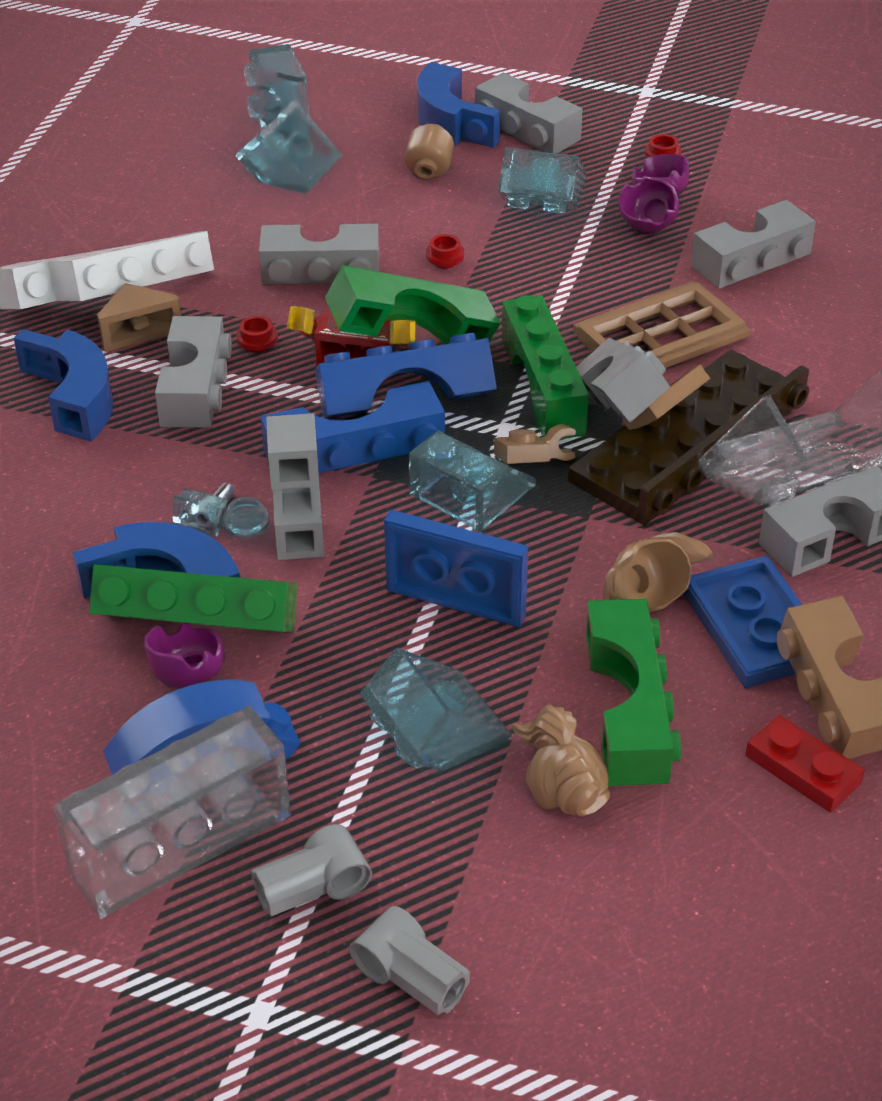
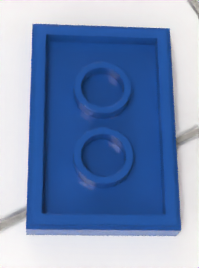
M395 510L389 511L384 519L387 591L521 627L526 617L529 546Z
M768 555L690 576V584L683 595L744 688L796 674L789 659L785 660L779 652L777 632L781 629L787 608L803 604Z

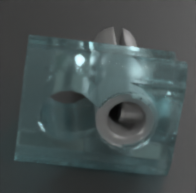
M225 482L213 495L184 489L179 495H175L173 499V524L187 526L217 537L220 529L227 522V502L235 494L234 486Z

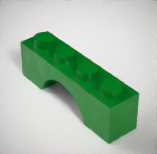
M345 265L341 266L325 296L339 331L377 337L386 321L412 320L416 321V325L435 335L444 345L451 344L450 337L468 333H475L476 340L488 338L490 342L501 324L485 291Z
M525 295L516 299L502 300V343L511 364L523 363L525 366L531 390L533 416L542 437L552 427L561 424L576 430L574 436H564L561 439L586 436L589 394L543 295Z
M94 564L89 614L289 632L294 631L298 583Z
M647 599L587 601L585 638L590 671L612 677L625 686L632 695L621 705L606 710L603 713L601 751L607 768L608 786L669 784L672 762H680L681 741L679 731L670 730L669 722H673L674 704L672 692H663L662 687L663 684H666L667 666L665 655L656 653V648L660 646L658 618L650 619Z

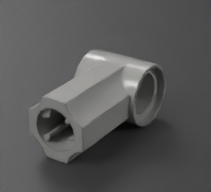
M333 824L321 828L309 837L304 849L252 869L251 875L258 899L266 915L269 914L272 917L325 894H328L332 899L338 900L352 897L367 886L371 880L372 871L348 829L343 825Z
M397 906L389 907L349 946L350 955L354 963L369 979L380 984L391 980L436 1015L443 1012L448 1014L460 1002L462 994L470 983V971L426 940L425 933L416 919L406 910Z

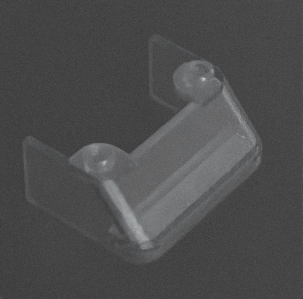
M882 369L835 411L787 424L771 395L763 397L698 460V464L706 479L758 505L768 503L771 508H774L789 501L797 493L838 481L850 474L861 472L876 465L882 470Z

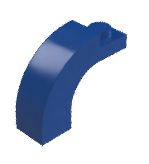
M430 62L421 71L417 79V116L420 125L437 124L443 127L452 136L454 146L461 140L494 148L500 141V110L462 100V69Z
M22 329L13 338L20 372L61 383L48 397L54 431L92 442L107 424L113 409V396L108 366L103 352L90 339L70 330H66L57 339Z
M141 522L113 527L114 541L72 552L78 585L84 599L91 597L94 564L240 577V572L233 558L219 542L201 531L173 523Z
M216 680L178 689L151 702L133 715L118 730L103 752L117 789L161 798L186 766L210 752L240 747L290 758L301 743L291 723V717L285 708L273 702L264 703L255 683L242 680Z

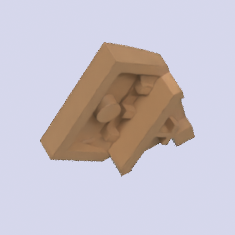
M700 364L672 384H669L671 387L633 421L629 423L623 418L622 421L629 430L645 426L673 408L707 382L710 377Z

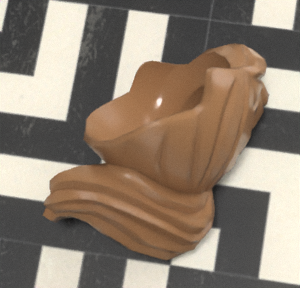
M678 532L663 533L629 544L617 556L614 566L605 575L603 587L604 600L647 599L649 612L664 609L687 590L690 584L691 564L708 561L713 558V553L705 543Z
M549 704L540 710L532 722L526 725L512 724L511 728L514 733L521 737V742L537 749L528 765L526 783L540 808L543 810L560 808L565 814L587 816L595 813L607 803L610 798L607 768L602 757L589 742L574 736L577 721L575 717H572L571 711H566L563 707H553Z

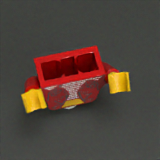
M298 306L290 307L287 329L299 330L302 335L315 341L316 367L320 363H325L324 356L349 352L350 359L366 357V350L381 346H392V352H396V349L398 351L409 350V343L416 342V321H386L377 337L339 331L330 310L314 318L315 310Z

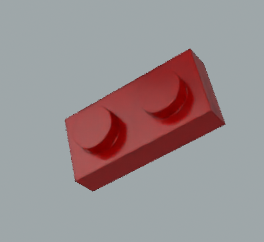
M780 714L747 742L746 757L830 813L862 783L865 769Z

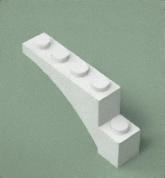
M199 231L128 246L0 267V309H24L54 301H84L117 293L125 283L144 287L212 271L214 266L207 231Z

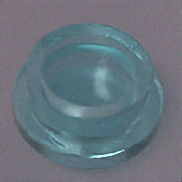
M240 497L231 501L223 516L225 530L239 538L258 536L268 528L270 523L269 512L263 506V503L254 497Z

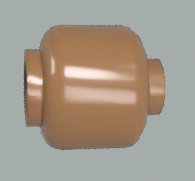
M426 124L415 128L409 135L404 161L407 168L413 174L423 179L445 175L450 168L453 155V138L443 127L437 124Z

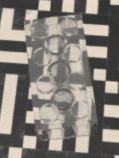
M250 705L229 716L218 719L215 723L182 740L174 741L166 748L135 764L123 767L117 773L83 790L76 791L66 799L53 805L69 875L100 919L106 917L291 816L284 745Z

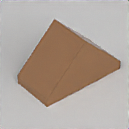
M125 283L97 314L104 351L109 352L167 337L172 317L181 316L177 295Z

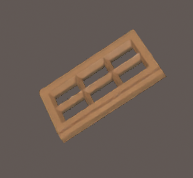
M693 281L573 325V331L578 335V339L592 352L606 341L603 336L627 328L633 335L616 341L622 344L627 341L633 347L644 343L665 368L750 336L751 331L742 318L699 282L694 283ZM692 303L701 308V310L682 317L673 312V310ZM659 315L668 321L646 330L638 325L640 322ZM710 318H713L720 324L699 333L690 327ZM678 330L685 336V338L664 346L655 340Z

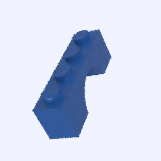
M468 333L450 337L451 344L434 346V341L429 339L409 343V350L392 352V346H381L366 350V357L350 359L349 352L324 356L325 363H320L315 368L323 418L332 419L366 413L371 409L375 392L382 381L400 373H414L430 379L442 390L447 400L489 394L497 389L489 339L476 340L475 333Z
M429 381L387 389V395L383 404L373 413L358 419L338 421L314 415L319 473L445 446V411ZM301 407L260 416L263 449L268 462L266 416L310 414L311 412Z

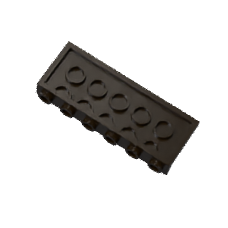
M730 349L704 368L710 377L707 382L657 420L629 430L627 426L623 427L571 465L568 470V481L645 526L659 514L666 513L673 503L687 492L694 491L701 481L715 470H721L728 460L742 449H748L755 439L766 430L775 428L780 420L793 409H799L805 403L809 394V387L807 386L809 369L800 365L785 377L779 372L773 371Z

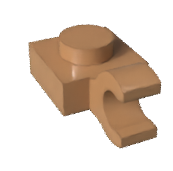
M556 425L542 438L535 435L533 430L509 431V437H494V455L506 464L548 462L550 458L568 461L575 458V452L570 449H559L558 444L562 437L574 436L576 430L567 425Z

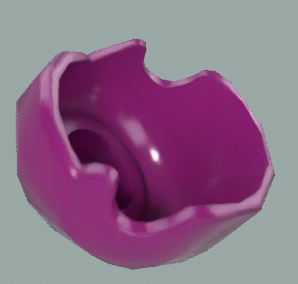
M678 154L649 156L643 160L640 172H638L637 167L633 168L632 184L636 185L644 176L651 179H663L675 188L677 196H679L689 182V161L686 156Z
M644 176L636 185L625 184L617 200L623 219L635 231L644 234L655 233L668 227L674 222L680 208L676 190L672 185L663 179H651L647 176Z
M181 623L180 628L174 634H166L163 628L157 625L143 638L147 662L152 674L168 687L184 688L203 683L218 673L225 660L220 635L210 629L192 628L188 623Z

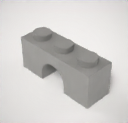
M504 72L475 87V104L500 110V131L552 156L581 140L583 108L557 96L545 102H529V84Z
M784 200L756 210L754 232L736 230L726 222L695 232L691 267L717 288L725 287L810 255L816 221L788 200Z
M339 224L338 235L331 240L314 242L301 236V225H262L259 258L262 284L333 283L342 265L379 272L378 224Z
M173 316L167 339L170 367H161L155 391L160 427L211 428L214 410H221L222 388L219 384H226L227 362L224 358H231V334L224 333L222 317Z
M608 338L576 366L587 392L596 403L606 409L611 407L619 417L629 423L671 387L662 376L667 370L661 361L651 351L645 353L639 346L634 348L627 341L622 344Z
M314 413L266 416L271 490L273 491L278 560L324 557Z
M876 465L764 509L759 545L791 577H794L830 562L836 530L855 535L867 547L882 541V470Z

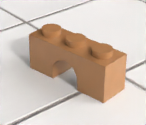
M842 595L787 608L781 629L777 632V646L781 656L785 660L789 659L797 675V685L804 700L810 701L818 717V727L822 738L826 743H831L835 751L850 759L882 750V677L867 681L857 680L849 677L839 668L853 664L864 636Z

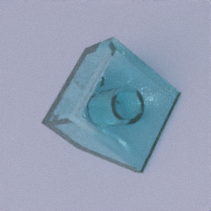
M290 44L248 50L249 64L244 65V74L247 86H251L252 96L247 97L250 118H256L262 131L302 142L311 141L307 77Z
M293 100L272 117L235 156L259 183L305 194L342 154L298 103Z
M505 147L498 193L504 201H507L508 206L527 209L529 204L543 205V209L548 212L565 213L566 209L576 210L587 175L579 156Z
M439 430L409 453L410 494L479 532L536 485V478Z
M396 648L360 692V695L372 710L370 713L371 719L377 726L388 732L397 743L395 747L396 753L402 760L416 768L423 765L445 771L505 744L512 736L460 670L400 648Z

